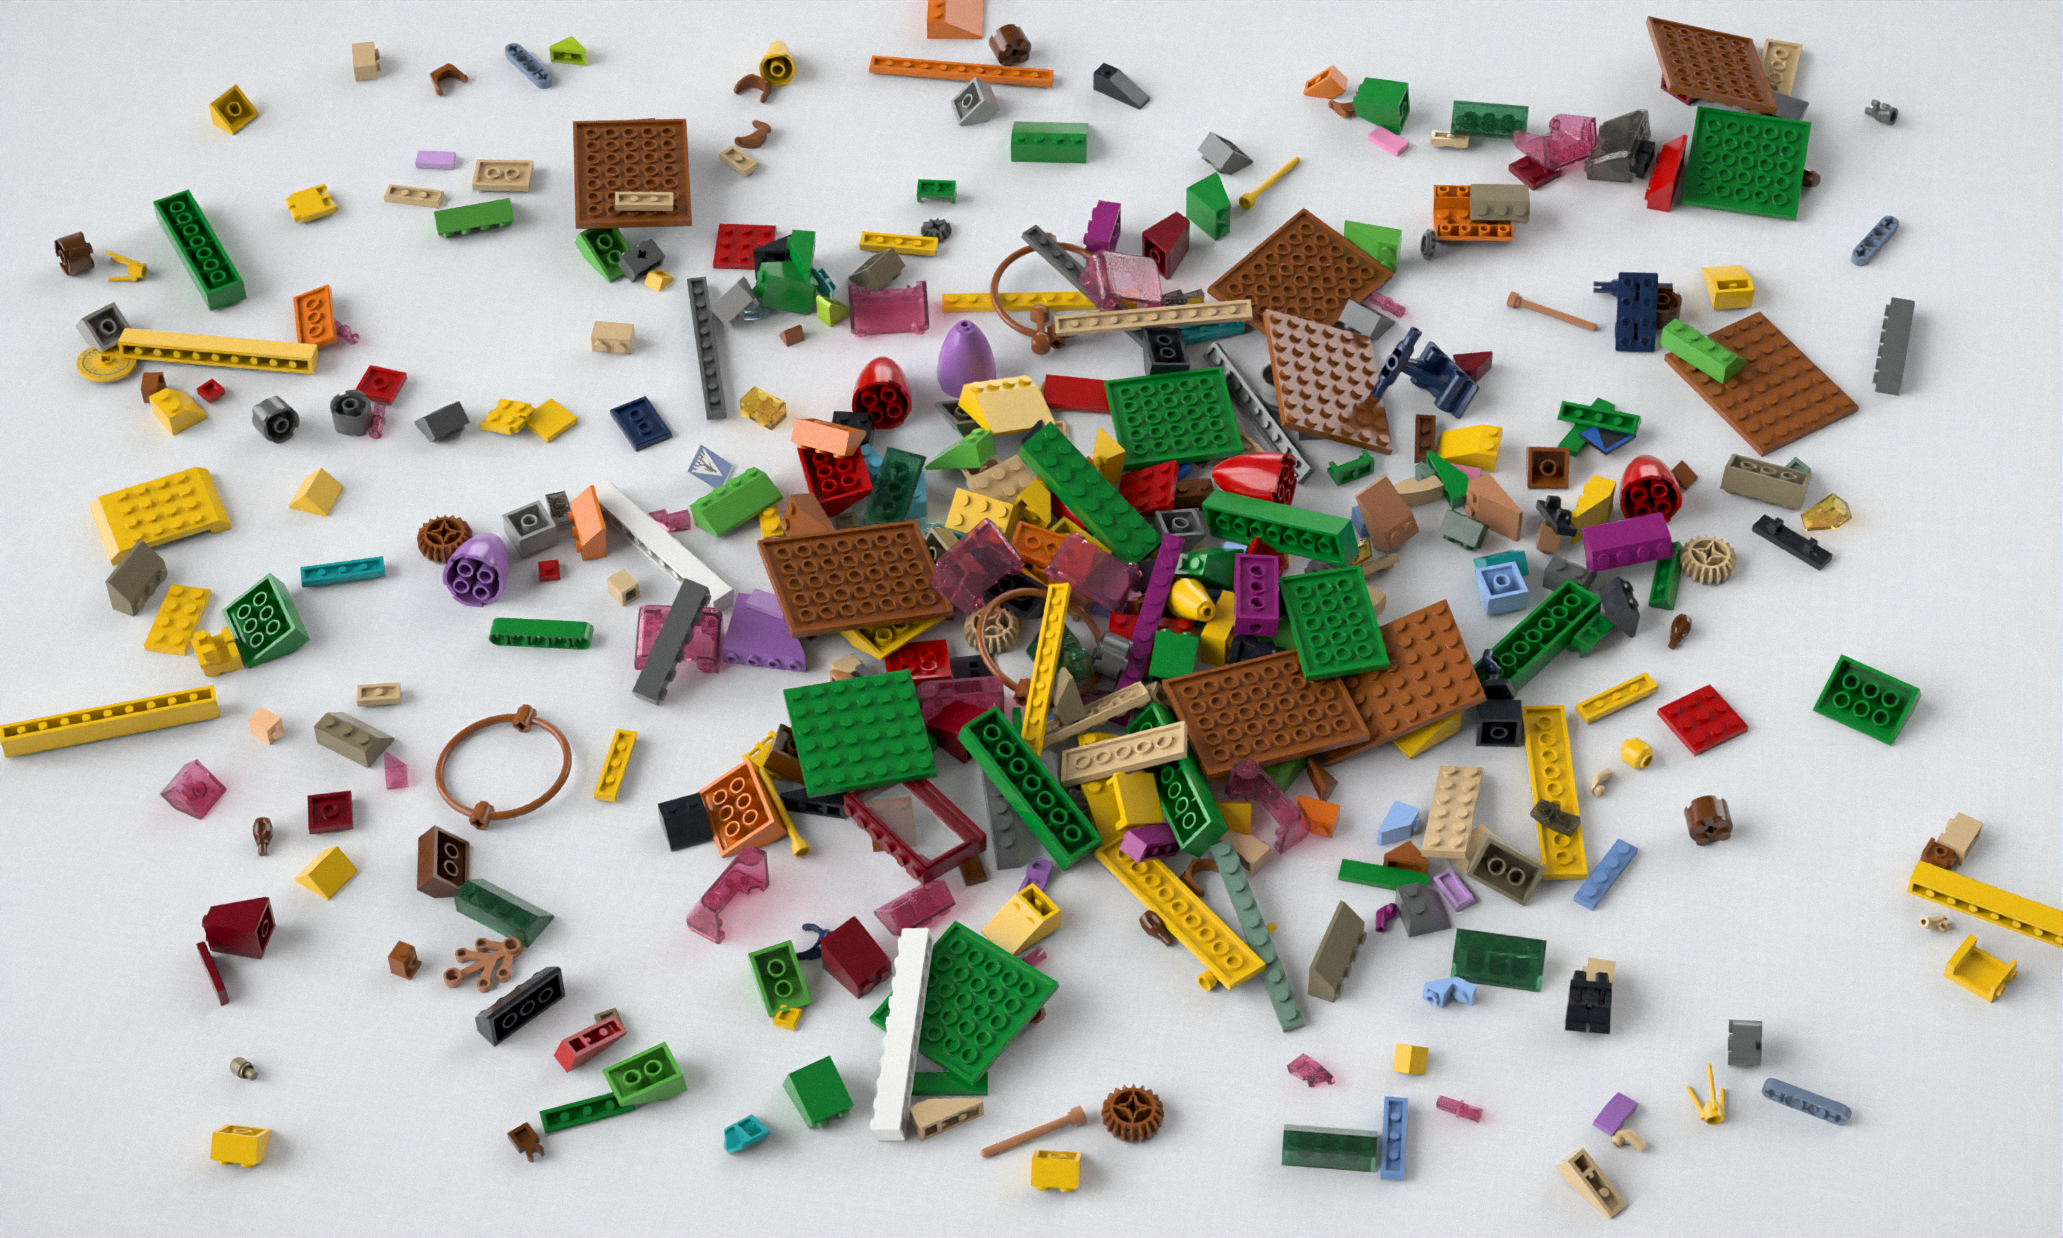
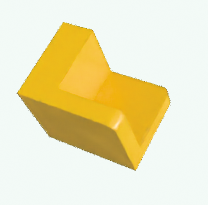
M1396 1043L1393 1071L1425 1075L1429 1048Z

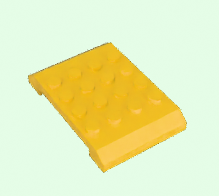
M201 467L190 468L97 497L90 504L92 515L112 566L119 564L139 539L143 540L151 548L209 529L211 534L232 529L208 469Z

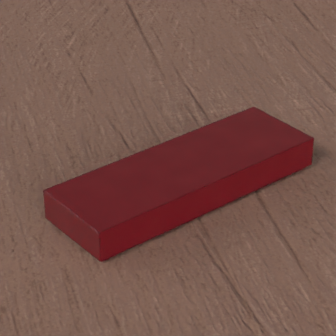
M204 941L196 944L199 957L221 1006L228 1004L229 998L208 947Z

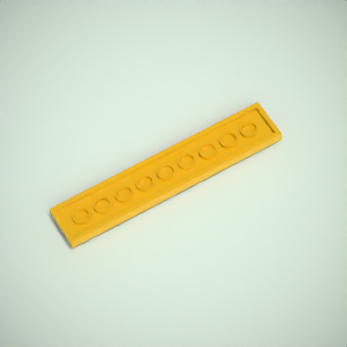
M1564 705L1522 706V725L1540 862L1544 863L1547 868L1542 876L1543 880L1587 879L1588 871Z
M1124 834L1094 851L1095 857L1148 910L1157 913L1165 927L1229 991L1266 970V964L1159 859L1137 863L1119 849L1123 842Z

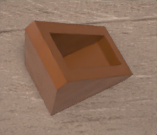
M1408 841L1385 853L1383 866L1427 874L1429 861L1422 857V853L1411 841Z

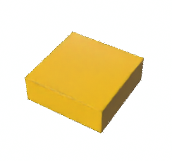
M781 1005L779 1009L787 1007V1005ZM791 1008L789 1009L790 1011L785 1013L779 1011L773 1020V1025L795 1031L803 1015V1010Z

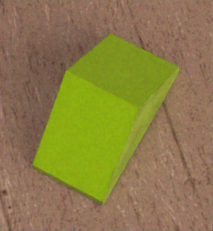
M573 36L549 47L551 62L587 66L586 49Z
M822 295L816 297L818 318L829 327L834 326L853 312L852 309L839 300Z

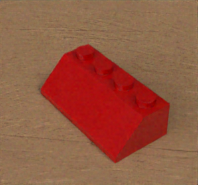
M1684 134L1664 144L1662 151L1657 153L1656 163L1658 164L1653 166L1652 175L1654 177L1650 176L1648 184L1650 189H1646L1644 200L1648 201L1647 209L1670 212L1684 164L1688 135Z

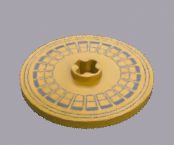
M119 345L104 352L90 347L84 350L76 361L79 374L88 380L96 382H110L124 378L135 369L137 359L120 358Z

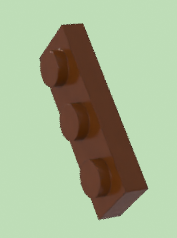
M1416 414L1414 463L1423 462L1427 464V451L1431 450L1435 453L1436 415Z

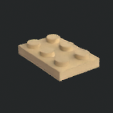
M477 159L472 188L479 191H530L534 168L533 160Z

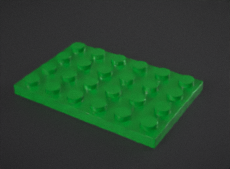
M1361 565L1278 578L1279 590L1305 682L1390 668V662Z

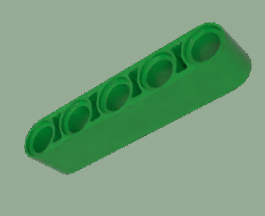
M500 617L492 621L489 640L492 644L499 646L585 650L591 646L594 627L590 623L583 621Z

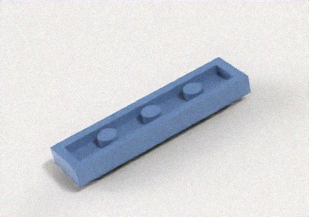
M1618 838L1574 895L1573 901L1593 911L1635 857L1638 848Z
M1385 1096L1380 1179L1404 1181L1408 1098Z

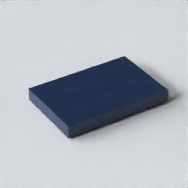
M646 396L610 410V415L636 452L672 438L671 431Z

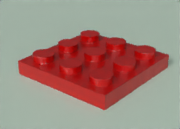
M719 224L713 269L755 270L753 249L775 241L776 225Z
M1176 460L1121 475L1119 493L1143 518L1155 515V511L1173 510L1179 464Z
M946 639L909 642L885 658L886 673L910 669L914 686L952 683Z
M1710 684L1657 710V715L1694 756L1702 754L1748 731V725Z

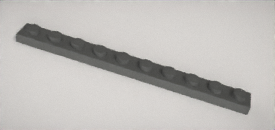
M1034 225L1022 233L1021 238L1102 312L1129 309L1039 226ZM1141 330L1124 331L1143 348Z
M706 276L688 278L687 285L707 420L727 418L712 313L709 309L711 306Z
M1214 342L1202 357L1210 367L1222 366L1229 393L1274 452L1288 453L1295 456L1297 461L1296 466H1294L1295 476H1298L1297 483L1303 485L1315 472L1314 468L1221 345Z

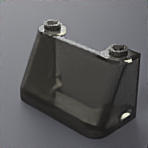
M1647 109L1632 111L1604 121L1600 125L1599 134L1589 158L1584 162V172L1587 173V180L1632 183L1634 174L1631 172V166L1636 164L1635 154L1641 139L1649 141L1651 137Z

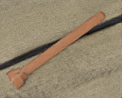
M1511 291L1506 304L1509 307L1519 308L1521 306L1592 331H1596L1598 328L1597 324L1522 299L1519 293Z
M1079 1105L1072 1108L1067 1113V1116L983 1148L980 1154L986 1158L1069 1124L1072 1126L1087 1123L1085 1113Z

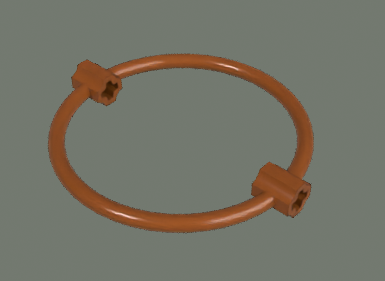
M1046 233L1064 250L1077 253L1093 262L1102 272L1107 289L1113 295L1115 294L1112 275L1099 257L1080 246L1057 242L1056 235ZM1030 245L1015 251L1001 262L991 281L990 296L996 313L1009 327L1021 334L1033 337L1037 330L1027 328L1014 321L1004 311L998 297V285L1002 274L1015 260L1035 252ZM1055 323L1048 326L1047 332H1045L1051 338V347L1053 349H1060L1064 346L1065 339L1078 336L1056 337Z
M1020 588L997 596L984 608L977 623L976 641L985 665L1002 684L1015 692L1013 699L1020 706L1027 705L1031 679H1020L1017 684L996 666L986 647L985 626L990 614L1000 604L1010 599L1024 596L1047 598L1048 590ZM1069 599L1068 608L1087 624L1098 646L1100 643L1098 639L1102 633L1097 624L1082 607ZM1094 672L1084 685L1077 688L1080 696L1091 690L1098 683L1102 675Z
M523 704L519 707L516 714L491 716L467 726L447 743L438 758L435 780L441 797L451 808L465 816H469L470 825L476 829L484 830V828L488 827L491 820L516 818L540 808L561 790L569 776L572 765V753L569 742L555 725L536 717V709L528 704ZM512 722L513 728H516L519 732L526 733L528 730H531L532 725H536L550 732L557 739L563 752L561 773L554 785L545 794L527 805L512 810L495 812L494 806L486 801H480L472 809L455 800L446 788L444 768L449 755L462 740L482 728L494 724Z

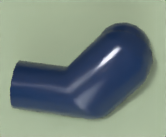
M1485 649L1480 667L1488 674H1499L1501 667L1492 660L1494 651Z

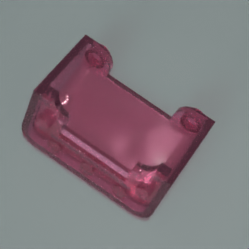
M1558 114L1552 117L1549 122L1550 133L1544 135L1526 133L1525 130L1521 129L1512 132L1513 145L1550 171H1557L1590 158L1596 154L1598 149L1596 117Z
M1099 250L1092 255L1078 278L1097 309H1113L1120 299L1147 303L1146 308L1164 306L1158 265L1150 257Z
M916 281L917 285L911 288L910 285H906L905 289L868 290L867 287H863V290H859L858 284L848 285L851 334L858 338L873 334L912 332L917 335L924 334L929 329L926 281Z
M985 518L939 558L934 567L931 587L966 614L970 615L973 611H978L983 606L984 593L1007 573L1011 576L1021 573L1025 566L1023 564L1024 559L997 525L989 518Z
M1076 531L1074 534L1069 533L1043 572L1045 578L1053 583L1057 582V580L1059 584L1069 583L1072 591L1098 604L1099 607H1104L1109 613L1121 614L1142 576V572L1139 571L1140 566L1131 561L1127 564L1085 541L1086 537Z
M643 605L639 608L634 658L635 670L643 669L671 609L670 605ZM704 607L701 612L703 614L701 622L698 626L695 625L693 629V639L690 644H686L684 649L685 656L683 661H697L698 669L704 673H719L725 637L723 615L717 608Z
M996 676L925 681L917 687V698L925 728L932 717L937 716L945 706L950 705L955 700L985 709H991L997 705L1004 714L1003 682Z
M1243 759L1232 766L1225 793L1231 800L1235 796L1244 797L1246 802L1256 797L1281 825L1275 831L1278 840L1274 844V848L1280 855L1308 836L1310 831L1308 820L1254 760Z
M748 846L742 849L687 914L686 922L688 928L719 945L725 938V932L721 929L722 919L718 917V914L738 891L748 895L750 890L760 888V891L764 892L770 885L767 852L755 846Z

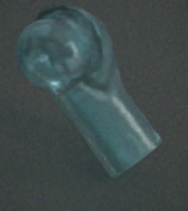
M759 304L754 310H744V320H761L770 312L771 308L760 306Z
M921 517L918 520V524L926 535L931 526L946 529L945 525L941 523H930L926 517Z

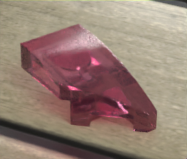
M666 509L649 512V515L653 517L655 522L669 532L691 530L688 509L668 514Z
M384 752L386 788L409 787L407 765L390 753Z
M1304 1053L1287 1065L1288 1072L1303 1081L1307 1080L1309 1087H1315V1084L1318 1082H1328V1085L1335 1083L1334 1077L1323 1066Z

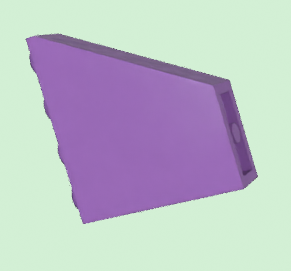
M738 593L722 646L723 662L806 672V655L798 638L792 639L785 619L782 620L747 608L746 601L751 594Z

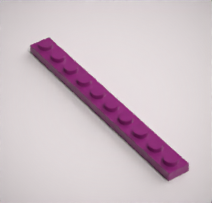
M1166 532L1163 536L1131 639L1133 646L1126 655L1128 663L1125 670L1121 671L1115 692L1142 680L1185 541L1184 538ZM1132 709L1128 710L1123 716H1114L1107 720L1127 727Z

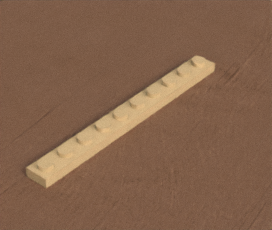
M1251 299L1054 316L1056 337L1141 330L1142 327H1178L1253 320Z

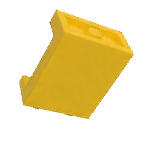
M1136 771L1132 774L1117 772L1113 774L1111 779L1106 781L1107 786H1114L1121 819L1115 823L1117 832L1164 823L1153 773H1144V771Z
M1969 934L1947 962L1944 977L1992 1003L1996 996H2002L2007 982L2012 983L2018 973L2015 970L2017 961L2013 959L2008 965L1976 947L1978 938Z

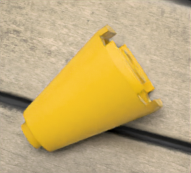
M782 41L771 43L759 67L761 77L765 82H771L773 86L789 84L796 74L795 61L787 45Z
M1182 578L1171 586L1167 606L1173 615L1181 619L1209 621L1215 616L1216 607L1201 582L1196 579Z

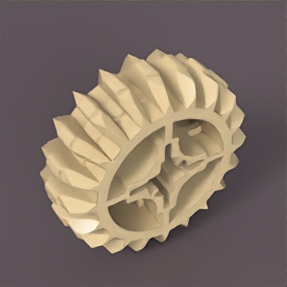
M1706 534L1702 538L1698 535L1696 539L1691 538L1689 542H1686L1680 553L1682 571L1686 572L1687 577H1692L1693 581L1700 580L1701 584L1708 582L1710 585L1712 582L1718 584L1720 580L1726 581L1727 577H1731L1736 568L1737 557L1734 548L1730 547L1729 542L1724 543L1723 538L1718 540L1715 536L1709 538Z
M984 604L981 609L976 607L975 612L970 611L963 626L964 637L968 641L969 647L974 646L975 651L978 650L976 641L977 623L982 611L986 607ZM1001 605L993 610L985 626V642L990 654L994 651L1000 654L1002 649L1008 651L1009 646L1014 647L1015 641H1018L1020 626L1018 617H1015L1014 612H1010L1009 609H1002Z

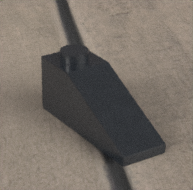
M1103 63L1093 73V90L1139 110L1150 100V97L1118 68Z
M806 788L781 793L780 798L786 810L790 812L845 819L846 814L843 810L844 795H849L850 791L808 798Z

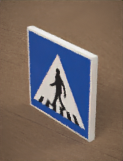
M700 443L685 473L711 490H714L725 484L734 464Z

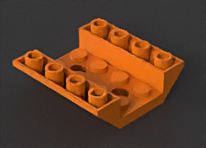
M1470 185L1433 186V230L1436 233V241L1512 242L1514 240L1513 225L1511 223L1470 222Z

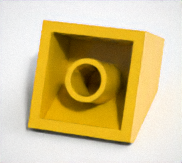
M165 388L149 396L153 414L172 435L208 418L207 414L188 393Z
M1100 428L1097 431L1092 460L1096 469L1111 485H1114L1121 480L1126 451Z
M1034 479L1018 495L1013 505L1020 507L1019 512L1031 524L1046 528L1051 522L1050 492L1048 491V486L1043 481Z
M226 1124L212 1132L210 1160L218 1161L220 1165L240 1163L241 1167L253 1168L263 1161L272 1129Z
M1035 1149L1032 1157L1031 1186H1036V1190L1048 1191L1050 1187L1059 1188L1061 1192H1073V1189H1078L1082 1152Z

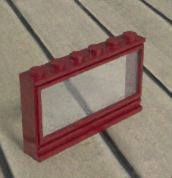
M927 779L861 789L849 795H844L843 810L848 817H852L861 829L870 834L873 841L878 842L887 854H891L897 863L904 867L911 877L915 880L917 879L923 886L987 850V834Z

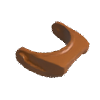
M450 63L430 73L431 81L438 96L443 95V91L438 83L445 78H457L463 83L468 82L467 75H464Z
M749 74L737 82L733 91L735 94H739L747 88L760 89L763 91L760 102L764 103L767 101L772 86L771 82H765L760 76Z
M1330 100L1328 103L1329 108H1332L1343 118L1356 115L1353 101L1338 103Z
M754 120L752 125L758 130L748 136L736 137L734 142L742 148H759L766 142L767 134L771 132V127L765 122Z
M1192 859L1187 869L1179 877L1199 898L1204 897L1205 891L1194 883L1192 877L1197 872L1204 870L1219 873L1216 863L1210 859Z

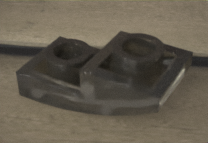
M1540 799L1530 812V816L1542 825L1568 837H1571L1581 824L1579 816L1563 812L1560 809V804Z

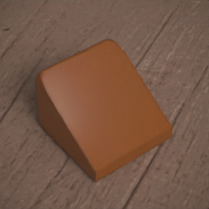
M1682 460L1672 469L1679 487L1685 490L1698 479V476Z

